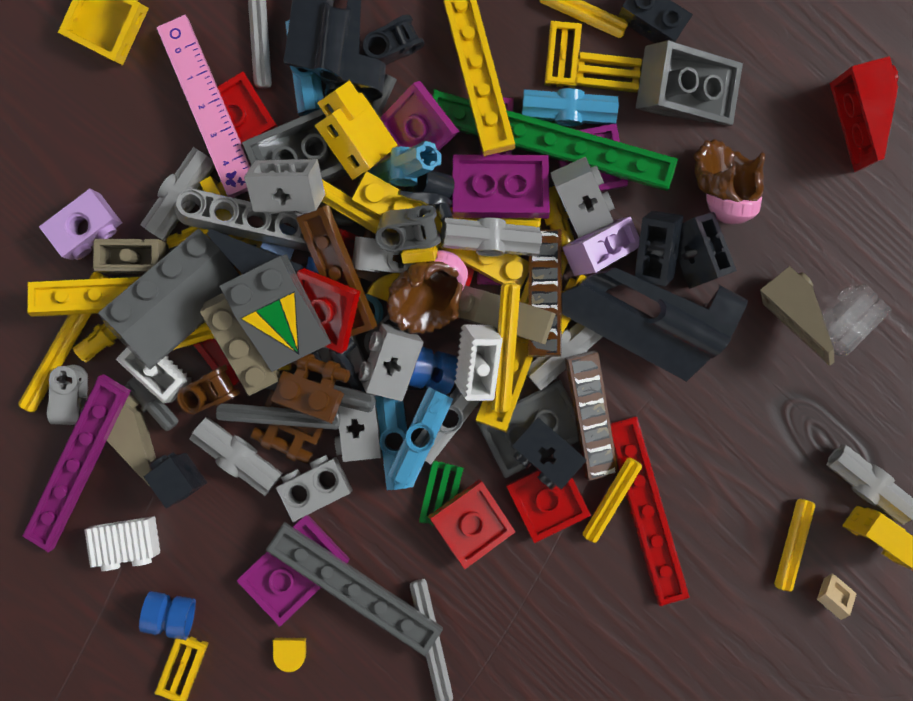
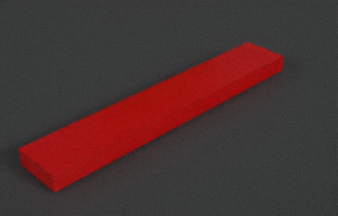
M637 416L612 422L610 425L618 470L620 471L629 457L642 465L640 472L627 491L626 497L657 604L663 606L690 598Z

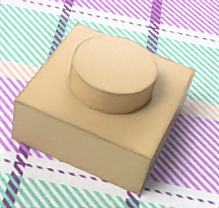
M832 573L824 578L817 600L842 620L850 616L856 593Z

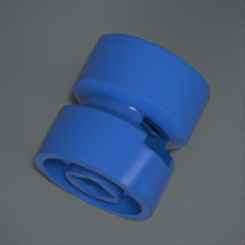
M422 347L409 386L423 388L426 385V388L429 387L447 395L453 388L454 381L456 380L457 356L440 351L433 354L432 349Z
M150 591L145 598L139 620L140 632L156 635L161 634L165 630L166 636L169 638L186 640L192 628L196 600L194 598L176 596L171 601L170 596L165 593Z

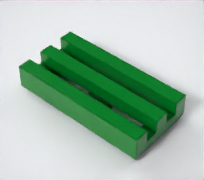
M436 460L433 461L419 518L420 523L433 525L427 516L437 469L441 468L444 471L434 511L442 506L450 471H454L456 474L449 500L458 494L464 467Z

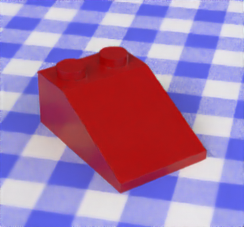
M890 56L851 66L830 83L854 172L861 171L885 159L899 78L898 71L892 65Z

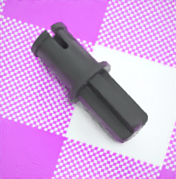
M135 377L127 382L125 387L131 390V395L142 406L141 410L143 412L148 411L165 431H169L177 425L179 421L176 416Z

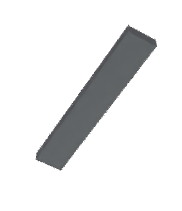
M286 522L283 523L266 549L267 552L423 656L427 655L443 631L442 626Z

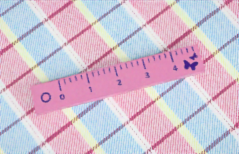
M183 15L158 26L159 35L227 196L233 198L247 192L248 189L244 176L251 165L189 19L186 15Z

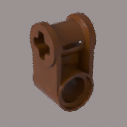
M226 364L201 376L198 380L178 391L177 402L184 412L196 414L213 405L217 406L241 393L239 388H234L226 373L228 369Z

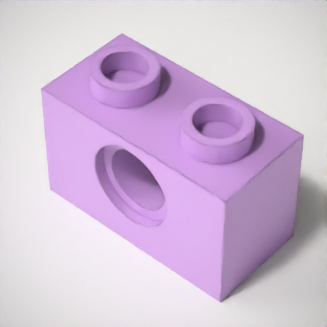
M88 189L40 225L39 228L61 257L79 260L92 251L91 246L94 245V239H109L117 232L116 227L122 224V222L100 193ZM83 220H87L88 229L84 234L80 235L78 226Z

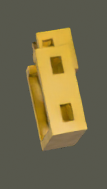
M72 0L58 33L123 65L149 8L139 3L138 0Z
M350 80L317 103L326 117L318 122L315 127L352 180L371 169L391 152L392 148L398 146L362 92H357ZM328 103H329V105L332 107V109L334 110L333 113H331V111H330L329 108L327 107V104H328ZM332 124V126L335 128V130H336L337 133L339 134L338 136H336V135L334 134V132L332 131V129L330 128L329 125ZM351 155L355 157V159L359 163V166H357L355 162L352 160V158L350 157Z
M856 506L843 524V527L856 536L862 535L869 538L884 549L881 554L892 562L913 571V536L881 512L868 507Z

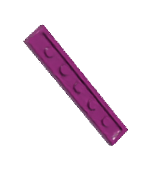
M104 374L98 376L22 537L47 552L55 548L131 390Z

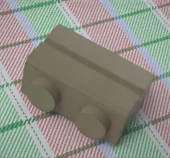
M94 239L93 268L94 271L103 274H145L168 254V245L159 239H145L144 241L141 239Z

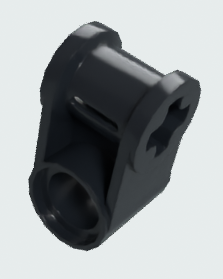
M406 14L367 34L363 40L364 56L378 59L385 65H388L402 57L419 51L425 45V42L422 38H418L411 24L413 21L411 15ZM377 44L384 46L386 49L380 55H374L369 50L373 45Z
M431 171L419 176L417 185L405 187V191L437 193L451 199L455 182L452 175Z

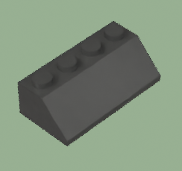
M198 228L98 312L105 326L151 370L205 322L200 313L204 302L222 294L220 285L240 275L220 248Z

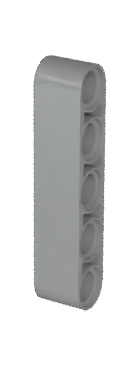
M186 189L178 194L175 214L183 224L207 230L210 228L220 233L310 252L296 217L303 215L301 213L282 211L277 214L253 212L252 204L249 201L197 189ZM192 201L199 206L200 210L195 213H187L182 209V205L185 202ZM218 209H226L231 213L232 218L222 221L215 216L214 212ZM251 216L260 217L263 220L264 226L260 228L251 227L247 219ZM283 223L291 224L295 229V234H283L279 225Z

